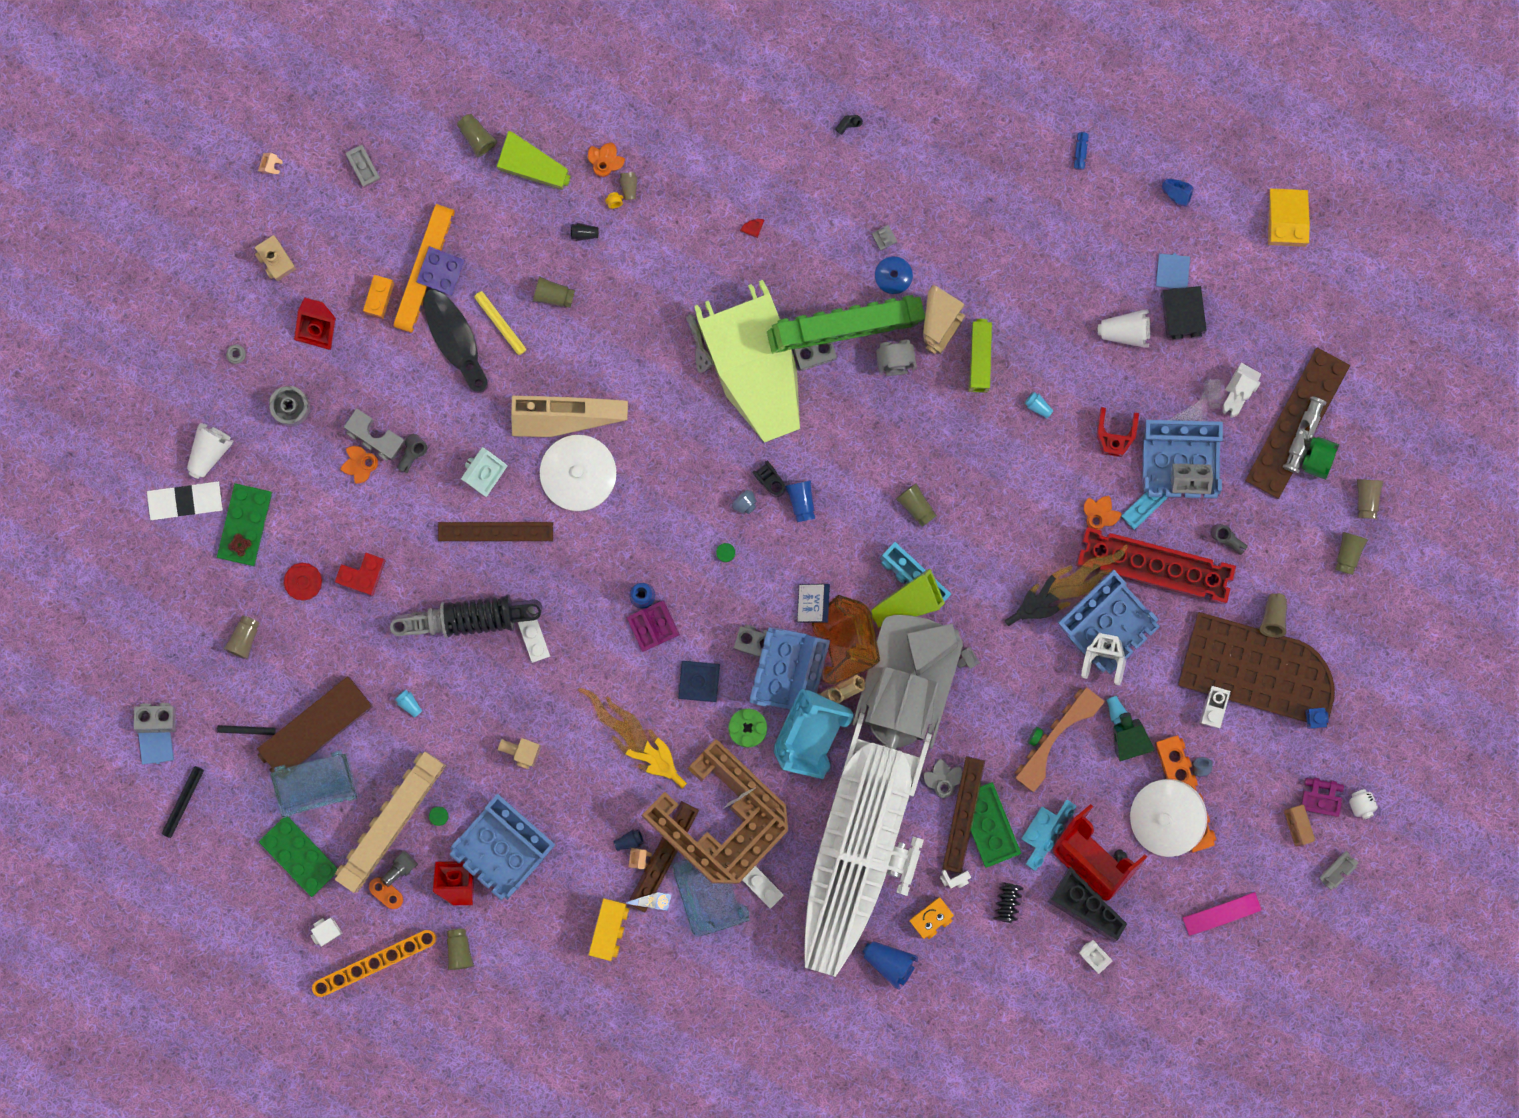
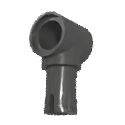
M411 434L405 440V454L397 466L399 470L408 473L415 459L425 455L427 452L426 443L417 434Z
M1216 524L1212 527L1211 536L1213 539L1225 546L1228 545L1239 555L1244 553L1241 548L1247 549L1248 545L1235 537V533L1228 526ZM1224 528L1225 535L1219 538L1218 531Z
M404 850L393 861L392 868L381 878V881L385 886L389 887L400 876H407L418 863Z

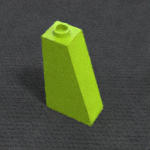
M508 131L497 164L498 170L563 190L564 186H568L571 176L568 175L569 171L567 168L515 133Z
M976 319V322H972L969 392L988 393L990 389L992 322H988V319Z
M931 568L889 595L871 610L872 619L876 622L878 628L882 626L886 617L893 615L920 616L937 611L945 604Z

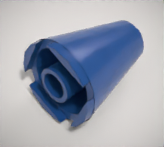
M875 941L871 944L867 943L863 949L864 958L898 990L901 989L900 984L904 986L915 969L912 964L914 961L918 962L919 958L914 954Z

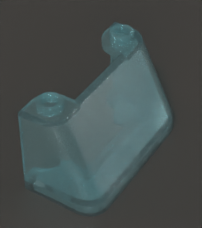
M342 750L331 752L330 757L287 768L285 765L274 767L275 771L271 772L270 775L281 817L292 816L297 811L301 813L321 806L340 803L345 799L348 801L358 799L360 794L347 753H342Z
M687 859L673 864V873L694 936H704L750 921L748 908L741 903L737 904L731 884L711 883Z

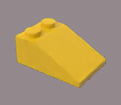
M1270 188L1268 245L1306 247L1309 244L1310 230L1308 190Z

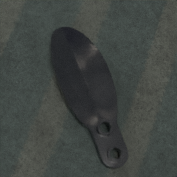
M435 289L427 291L424 297V310L431 334L437 346L447 360L461 370L473 392H484L488 387V380L478 363L477 344L468 322L446 295ZM469 364L473 365L472 370H467ZM477 381L482 382V385L479 387H477L475 384Z

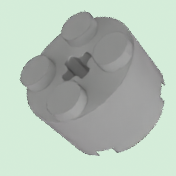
M901 340L896 344L884 342L876 350L880 375L883 372H886V376L903 375L908 373V369L912 368V372L917 369L914 345L910 344V340Z
M294 386L281 387L275 390L270 397L269 407L271 415L282 425L294 427L307 419L310 412V402L300 389ZM286 404H292L293 408L288 409Z

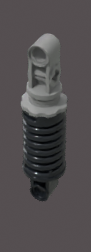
M509 594L501 596L498 601L496 597H493L492 603L489 598H485L484 604L482 599H478L477 605L475 600H470V606L467 600L463 601L462 604L460 601H457L455 604L452 602H441L440 609L434 610L429 608L428 612H415L395 616L391 622L390 630L396 636L420 635L429 632L431 635H436V633L441 632L445 638L451 637L453 633L455 636H459L461 633L463 635L468 633L472 635L476 632L480 634L483 631L488 633L490 630L492 632L497 630L503 631L504 629L513 631L514 623L537 620L542 612V604L535 599L512 602ZM534 606L538 609V612L532 614L528 608ZM402 622L405 628L398 629L395 623Z

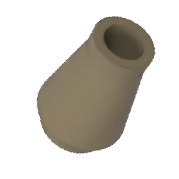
M635 172L621 173L619 181L625 200L636 199L638 177H636Z

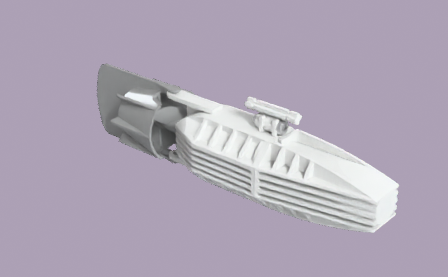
M893 615L885 618L866 676L865 689L861 693L852 723L854 726L855 724L857 725L816 859L805 924V968L836 977L859 940L874 909L886 873L889 876L900 878L901 885H898L896 893L908 896L910 889L908 886L909 884L911 885L921 852L919 848H922L924 842L923 839L913 837L910 844L912 848H909V850H906V844L899 842L898 847L895 846L909 795L914 796L928 747L933 748L963 646L962 639L960 638V641H957V648L924 673L916 676L907 634L943 626L929 619L908 615ZM867 707L868 710L864 723L870 725L872 732L882 742V745L858 739ZM916 739L921 741L925 739L920 757L896 750L899 747L912 744Z

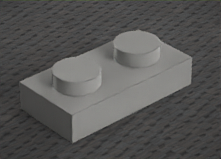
M363 145L345 153L364 188L380 180Z

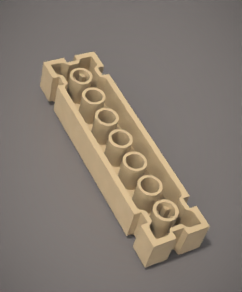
M428 752L418 754L414 760L416 765L413 770L408 769L402 777L404 782L401 786L397 785L391 793L393 797L390 802L385 801L380 808V811H382L380 816L374 817L370 822L369 827L371 829L368 833H363L357 841L359 843L357 849H352L347 855V864L341 865L337 869L335 880L353 893L359 892L369 875L447 765Z

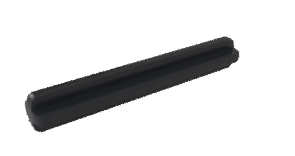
M198 766L193 767L162 831V835L168 838L173 836L204 772L202 768Z

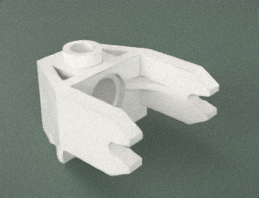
M1243 363L1239 365L1225 389L1230 393L1222 407L1224 414L1228 410L1231 411V418L1239 414L1245 400L1249 399L1252 392H1256L1261 383L1258 381L1261 373Z
M1099 633L1093 640V643L1087 647L1081 677L1088 678L1092 660L1096 656L1115 659L1117 669L1114 683L1120 686L1126 665L1121 640L1117 636Z

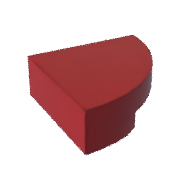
M758 218L750 220L742 226L740 232L758 238L765 220Z

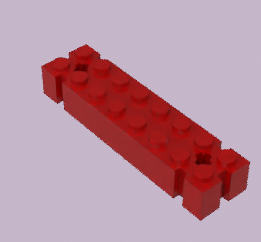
M1090 527L1085 528L1081 544L1086 545L1085 550L1081 549L1079 551L1075 566L1092 569L1093 566L1099 567L1098 572L1109 574L1114 569L1124 579L1201 599L1208 595L1210 596L1209 601L1223 605L1227 603L1231 588L1226 586L1227 582L1233 581L1236 570L1235 565L1221 562L1216 566L1213 565L1214 560L1113 533H1108L1107 537L1101 536V530ZM1102 547V551L1104 550V553L1099 556L1097 555L1098 552H1095V549ZM1211 576L1216 580V583L1212 585L1207 581V578Z

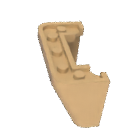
M932 285L928 291L923 337L924 343L927 345L926 349L932 354L937 352L941 355L966 317L963 313H960L965 304L935 285Z

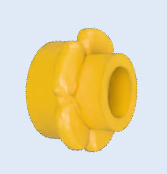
M617 192L608 194L605 199L608 208L615 209L622 206L623 196Z

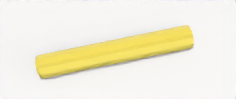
M482 291L478 292L474 296L476 301L518 355L523 354L526 351L525 346Z

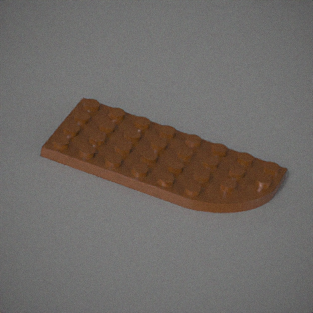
M1202 612L1197 613L1177 686L1204 694H1209L1211 686L1231 691L1229 701L1306 722L1305 710L1325 708V712H1328V717L1330 718L1335 698L1334 681L1327 663L1314 648L1297 639L1286 636L1278 638L1263 635L1258 628Z

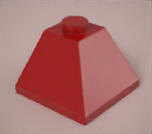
M304 297L298 309L294 340L331 350L336 318L323 302Z
M435 862L433 892L452 905H473L474 876L463 867L465 862Z

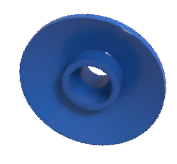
M892 256L883 259L875 270L877 285L881 290L889 294L904 292L910 286L913 279L911 266L900 257ZM896 271L898 276L893 278L890 273Z

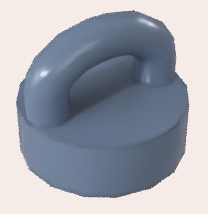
M1205 757L1195 759L1193 762V773L1198 777L1209 775L1213 767L1212 761Z

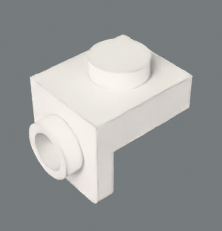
M942 870V876H940L944 886H949L950 889L955 886L961 888L969 883L968 879L971 878L968 871L950 879L946 870Z
M1094 940L1086 943L1081 949L1080 955L1098 974L1112 962V959Z

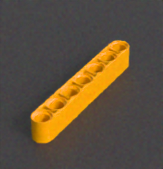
M436 204L394 321L395 328L409 333L414 331L413 325L417 322L420 314L419 308L420 305H423L427 286L416 281L429 246L442 251L445 242L444 236L448 234L451 225L450 219L455 213L454 209Z
M432 930L419 932L317 980L312 985V991L317 997L327 996L433 946L437 941V936ZM425 933L432 935L433 940L430 944H426L423 941ZM408 941L415 944L413 952H408L405 949V944ZM391 949L397 952V958L394 961L390 960L387 956L388 951ZM372 958H377L380 962L377 969L370 966ZM355 966H359L362 969V974L359 977L354 976L352 973ZM338 974L344 977L342 985H338L335 982V977ZM319 983L326 985L327 990L325 993L318 992L317 985Z

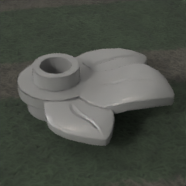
M941 759L934 765L933 772L924 773L926 785L935 789L936 794L942 798L949 797L953 793L954 786L960 783L962 777L961 767H955L950 770L949 766ZM941 785H947L948 790L946 792L941 791Z

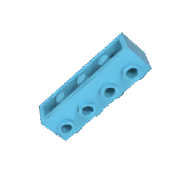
M896 542L880 558L882 566L888 571L891 569L896 574V579L902 584H907L926 571ZM936 580L945 602L951 593Z

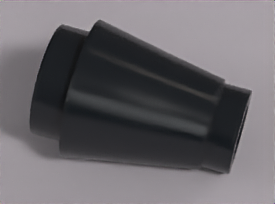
M577 222L576 224H571V239L582 241L598 238V227Z

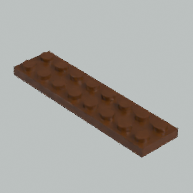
M1318 347L1315 349L1245 482L1277 499L1280 498L1293 472L1285 470L1283 465L1287 463L1290 447L1296 437L1304 412L1308 410L1311 402L1310 397H1317L1327 402L1320 413V423L1351 365ZM1310 426L1306 427L1305 430L1309 432Z

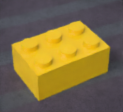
M603 898L589 956L612 961L613 957L616 958L618 956L620 946H617L618 938L622 939L625 929L621 925L623 920H627L630 909L626 908V903Z

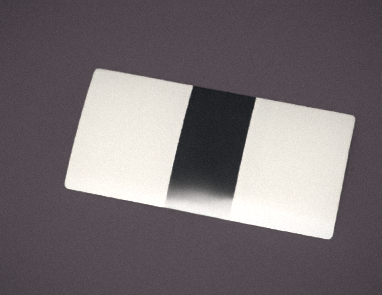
M219 481L147 491L150 520L223 510Z

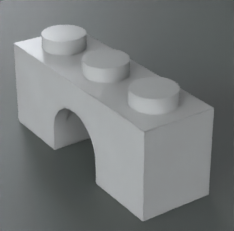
M356 408L344 426L347 430L346 434L354 440L357 437L363 441L362 445L369 450L374 448L379 451L377 455L384 460L391 459L393 461L405 444V440L389 429L381 438L371 437L369 430L374 420Z

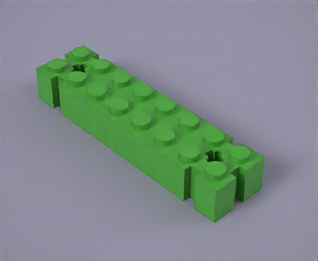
M913 295L902 297L900 301L892 298L885 300L883 304L871 302L867 304V307L862 308L860 305L849 307V310L846 311L839 308L832 310L829 314L818 312L813 314V317L807 318V315H801L793 321H789L788 318L778 320L767 331L771 352L774 354L791 349L795 350L914 327L918 322L925 320L921 297L914 298Z

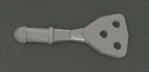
M690 314L686 317V321L696 342L695 361L697 370L701 373L709 370L713 365V361L710 355L703 349L701 331L695 321L696 318Z

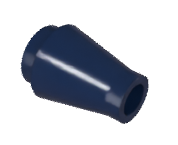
M632 829L614 840L617 851L638 848L644 844L639 829Z

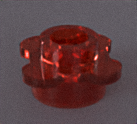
M236 534L232 542L229 543L228 548L231 551L237 552L238 556H244L246 549L251 546V541L244 539L241 534Z

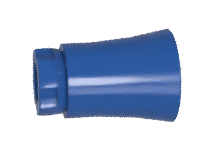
M811 480L785 486L794 515H796L797 523L815 519Z
M637 583L631 588L629 598L635 607L645 609L653 604L655 591L647 583ZM640 591L645 592L644 598L638 596Z

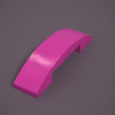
M1253 892L1182 918L1190 936L1259 912L1261 907L1256 893Z

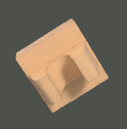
M263 153L258 171L265 174H279L280 171L276 170L274 165L275 163L282 164L283 161L273 153Z
M631 848L628 867L646 868L648 863H645L646 857H652V853L643 849Z

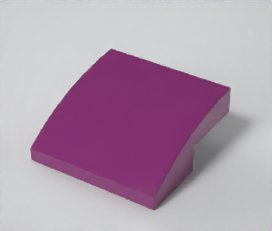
M664 600L626 617L642 652L680 635Z

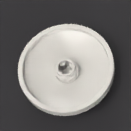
M571 435L556 441L546 451L540 466V480L546 495L559 507L570 511H587L602 504L611 494L616 482V465L612 454L600 441L586 435Z
M1162 779L1148 784L1137 794L1131 807L1130 822L1135 837L1144 848L1160 856L1174 857L1192 850L1201 841L1207 827V811L1202 798L1190 785L1175 779Z

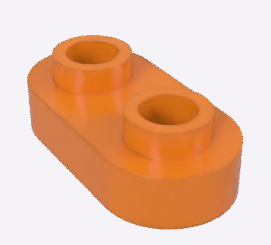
M381 877L374 878L370 882L369 890L371 894L386 907L397 909L402 906L404 901L403 895L393 885L385 886L381 881ZM378 883L382 885L380 891H377L375 888ZM391 896L397 898L396 903L390 902Z

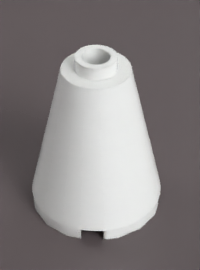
M1148 309L1102 320L1101 324H1098V336L1101 335L1104 340L1149 348V343H1146V340L1150 339V319L1145 316V314L1149 313Z
M200 423L197 427L187 466L189 475L197 479L204 477L234 442L224 432L214 427L207 429V424Z

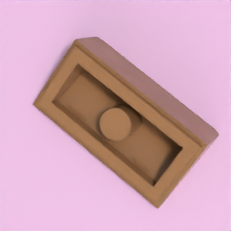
M1304 805L1285 809L1284 814L1294 845L1297 847L1314 842L1315 837Z

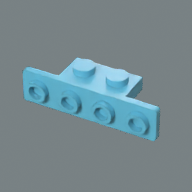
M1066 800L1057 815L1041 807L1021 838L1036 848L1026 863L1034 871L1043 864L1044 857L1053 848L1056 838L1063 832L1065 824L1074 815L1076 805L1071 801Z

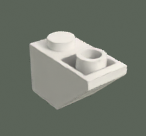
M1211 686L1203 707L1200 724L1214 728L1221 727L1231 691Z

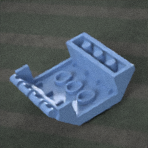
M1146 420L1143 436L1142 482L1144 492H1148V497H1162V493H1165V497L1181 498V493H1172V464L1211 465L1213 483L1211 494H1203L1204 498L1217 499L1218 494H1221L1222 479H1220V442L1223 441V422ZM1184 493L1185 498H1200L1201 494Z
M1114 569L1058 622L1066 636L1084 655H1086L1087 647L1093 643V640L1099 633L1119 637L1125 659H1127L1133 653V650L1130 648L1131 646L1137 650L1147 640L1144 633L1151 636L1160 627L1156 623L1159 619L1152 611L1145 608L1127 588V583ZM1096 656L1092 660V664L1102 673L1106 671L1111 674L1117 669L1115 659Z
M769 627L764 641V648H762L759 667L757 668L754 680L755 683L752 687L750 703L791 710L801 689L817 693L830 640L800 632Z
M497 794L463 835L450 847L452 852L449 855L458 863L463 860L465 862L463 867L473 876L478 873L479 877L477 880L487 889L493 886L494 889L491 892L502 901L504 897L508 900L554 848L555 844Z

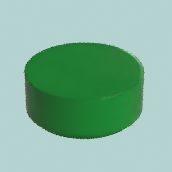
M729 543L719 545L716 550L717 558L725 563L732 561L735 557V548Z
M1036 726L1027 743L1033 747L1036 746L1042 737L1043 730Z
M435 807L429 813V820L433 825L442 826L448 821L449 814L443 807Z

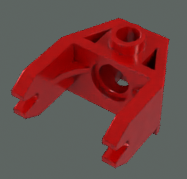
M1101 407L1096 432L1101 452L1104 455L1122 457L1136 438L1139 413H1133L1131 430L1126 436L1116 435L1105 431L1106 408ZM1112 442H1115L1117 447H1113Z

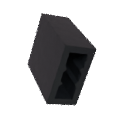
M1201 286L1163 290L1161 296L1167 338L1172 337V340H1181L1183 336L1191 335V338L1202 337V334H1205L1207 329Z

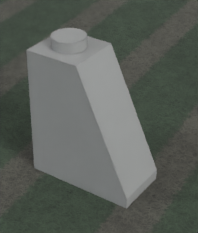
M953 624L907 634L916 676L924 673L957 648V641H960L958 629L954 630Z

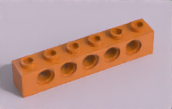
M1176 735L1155 742L1154 744L1166 779L1178 780L1175 777V773L1179 769L1183 770L1185 777L1181 781L1196 790L1195 786H1198L1195 775H1191L1189 768L1192 765L1189 757H1185L1183 749H1186L1183 739H1179V736ZM1172 751L1177 752L1179 755V759L1176 762H1172L1169 759V754ZM1208 813L1204 836L1190 850L1191 853L1215 846L1216 836L1214 831L1209 829L1208 823L1210 818Z

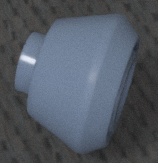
M746 490L732 503V508L742 514H750L756 508L755 504L757 502L753 491Z

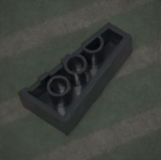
M1069 867L1048 902L1110 941H1118L1127 923L1075 873L1076 871L1072 867Z

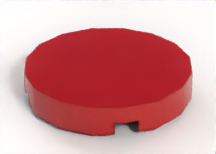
M301 562L289 568L284 576L283 583L285 590L291 597L296 600L306 601L314 598L319 593L322 587V577L316 567L309 563Z

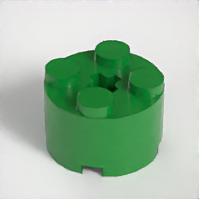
M1313 437L1308 450L1311 454L1310 456L1306 455L1302 469L1305 470L1304 472L1326 480L1340 444L1321 437Z

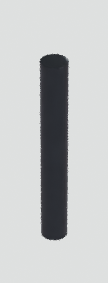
M218 725L217 733L275 735L276 728Z

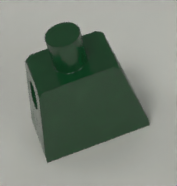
M1129 712L1121 714L1119 716L1121 724L1113 727L1115 754L1118 760L1121 762L1155 751L1139 719L1132 720L1131 713Z

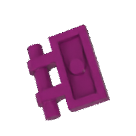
M1316 777L1313 779L1305 778L1304 785L1312 786L1311 792L1303 791L1301 805H1304L1305 810L1339 817L1342 798L1335 797L1336 791L1343 792L1344 785L1337 784V781L1332 780L1330 782L1321 781L1320 778ZM1318 789H1328L1329 793L1328 795L1319 794Z

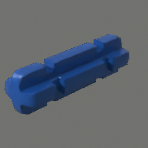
M1085 132L1077 134V140L1079 141L1076 143L1075 158L1077 159L1074 160V168L1078 170H1083L1086 163L1084 159H1086L1088 146L1086 142H1088L1089 135Z

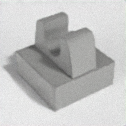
M889 225L872 233L880 251L897 243Z
M971 647L961 652L963 658L958 660L957 663L959 668L968 665L970 669L980 664Z

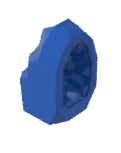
M1166 179L1162 184L1163 192L1172 201L1181 206H1188L1194 189L1192 185L1177 179Z

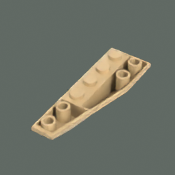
M512 396V436L555 437L627 421L628 401L574 397Z

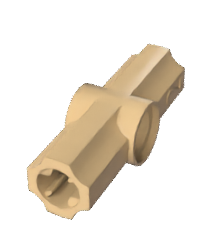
M855 675L819 693V695L836 703H841L845 699L865 689V681L863 677Z

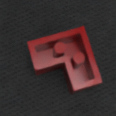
M365 553L360 570L341 564L335 583L373 596L386 560Z

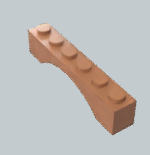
M1086 687L1084 690L1080 688L1074 695L1076 699L1072 705L1067 704L1062 711L1063 717L1060 720L1056 719L1050 726L1052 731L1049 735L1044 734L1038 742L1040 744L1038 749H1032L1026 757L1028 759L1025 765L1021 764L1014 772L1017 775L1014 779L1032 793L1035 792L1046 778L1047 757L1057 737L1073 723L1093 717L1105 702L1089 688Z

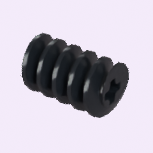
M1002 882L1005 886L999 887V890L1004 893L997 895L1002 901L996 902V905L1001 908L995 909L994 912L999 914V916L993 917V920L1012 923V921L1018 920L1013 914L1019 913V910L1014 907L1021 905L1016 899L1022 898L1018 891L1024 888L1020 885Z

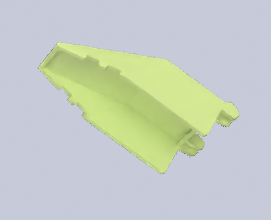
M761 280L759 281V286L764 294L761 297L757 298L755 288L750 284L748 287L753 300L716 314L713 313L710 302L706 301L705 306L710 314L706 318H703L702 311L698 305L694 307L699 329L726 397L765 443L799 430L800 418L796 363L792 350L774 354L771 352L767 331L780 318L764 281Z

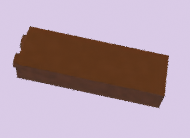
M347 676L258 747L259 754L257 755L264 764L267 762L271 766L269 770L276 779L278 777L284 779L373 708V706L352 679Z

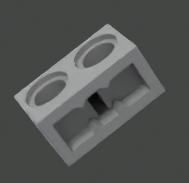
M833 343L824 344L829 347V351L825 354L819 352L818 347L820 345L795 349L794 353L800 371L837 360ZM803 350H807L811 353V357L803 359L800 353Z
M1172 464V493L1211 494L1213 483L1211 465Z
M747 624L744 627L740 626L733 649L760 657L762 649L759 643L765 639L767 631L763 630V633L755 631L756 627ZM747 633L752 636L751 643L744 644L741 641L743 634Z
M147 703L140 704V707H134V730L136 733L176 732V709L170 703H160L159 706H151V704ZM150 714L148 721L141 722L142 715ZM162 714H169L168 720L160 721Z

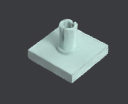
M482 447L475 459H468L471 464L465 463L467 471L461 479L487 497L508 465Z

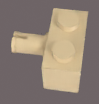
M275 235L255 247L257 250L255 255L260 263L264 262L268 267L265 271L270 279L275 278L278 282L297 270Z
M521 738L518 745L501 739L498 751L513 755V760L518 761L516 765L529 769V766L534 767L542 745Z

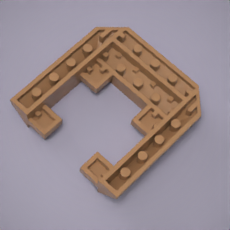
M715 739L687 769L701 782L712 771L737 796L755 788L729 808L743 821L729 838L721 845L706 832L696 842L669 816L679 804L666 792L641 816L711 883L739 884L788 832L786 804Z

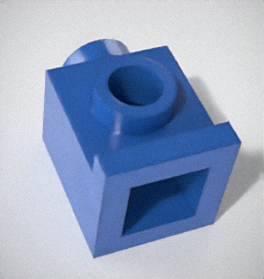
M1325 708L1305 710L1307 729L1327 727L1329 717L1328 712H1325Z

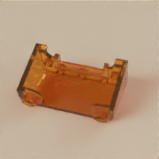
M837 595L829 603L828 623H812L813 632L817 637L830 640L828 650L832 667L827 666L822 670L823 682L829 684H836L875 667L880 662L869 608L860 601Z

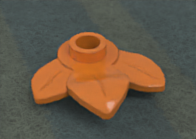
M612 142L604 144L601 149L591 146L588 150V161L593 165V171L599 177H606L611 171L621 169L625 158L616 156L617 149ZM605 165L606 168L601 169L599 166Z
M348 447L346 452L350 459L342 465L341 471L348 475H354L355 484L364 483L369 479L370 473L378 467V459L374 454L366 453L362 447ZM366 460H372V465L366 466Z
M1104 496L1097 502L1087 498L1084 503V512L1087 515L1086 523L1088 527L1101 530L1104 526H1113L1119 521L1121 513L1111 510L1112 501L1110 496ZM1093 518L1099 519L1098 525L1093 524Z

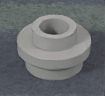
M232 345L228 348L226 356L231 363L239 364L244 361L246 352L242 346ZM235 351H238L240 353L239 357L237 358L233 357V353Z

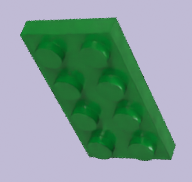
M234 483L217 558L255 567L273 492Z
M993 782L980 787L971 828V834L985 868L1022 854Z
M285 815L259 841L268 853L311 897L335 876L338 869L288 815Z

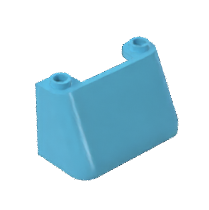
M801 689L774 745V755L782 770L824 779L826 773L830 770L827 753L840 726L847 727L852 723L854 714L851 709L810 690Z

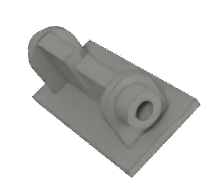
M1345 851L1324 871L1319 879L1330 890L1336 889L1345 879L1341 874L1344 873L1348 876L1357 868L1358 861Z

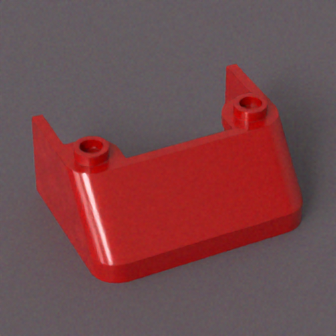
M1090 804L1073 818L1054 845L1053 853L1067 868L1072 867L1076 871L1075 873L1102 900L1108 901L1138 871L1147 856L1144 854L1135 863L1128 858H1123L1118 863L1091 838L1094 833V827L1086 818L1093 808Z

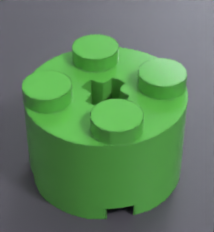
M748 708L739 710L732 716L729 722V734L737 745L751 748L759 745L764 740L767 733V723L760 712ZM745 723L753 725L751 733L748 731L746 733L743 732V725Z

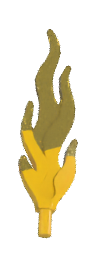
M578 688L579 692L587 695L592 700L601 722L616 730L625 739L629 747L624 746L617 737L612 736L620 750L632 758L651 764L649 766L638 764L640 769L653 775L672 779L682 789L687 785V782L677 774L668 746L651 729H649V734L658 746V750L650 745L639 720L633 714L618 707L611 701L610 697H607L606 700L609 707L624 719V722L619 721L607 712L596 694L589 690Z

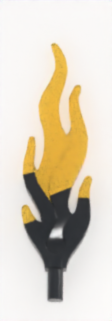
M1125 544L1113 555L1089 559L1079 570L1068 577L1059 579L1061 575L1071 571L1072 565L1054 572L1046 580L1040 593L1036 596L1035 593L1039 588V584H1035L1026 594L1017 613L1005 619L1006 624L1010 626L1020 619L1047 618L1056 614L1061 609L1070 606V602H1061L1048 607L1054 601L1078 597L1089 592L1104 575L1109 574L1112 570H1102L1090 580L1084 581L1086 576L1098 567L1119 560L1124 555L1128 545Z

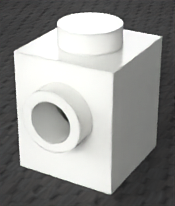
M333 917L326 921L322 918L313 924L315 928L311 930L313 933L311 938L316 945L320 944V946L326 945L343 934Z

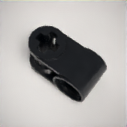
M768 460L757 471H752L753 475L770 495L780 497L784 494L785 484ZM779 483L782 489L779 492H773L771 490L773 484Z

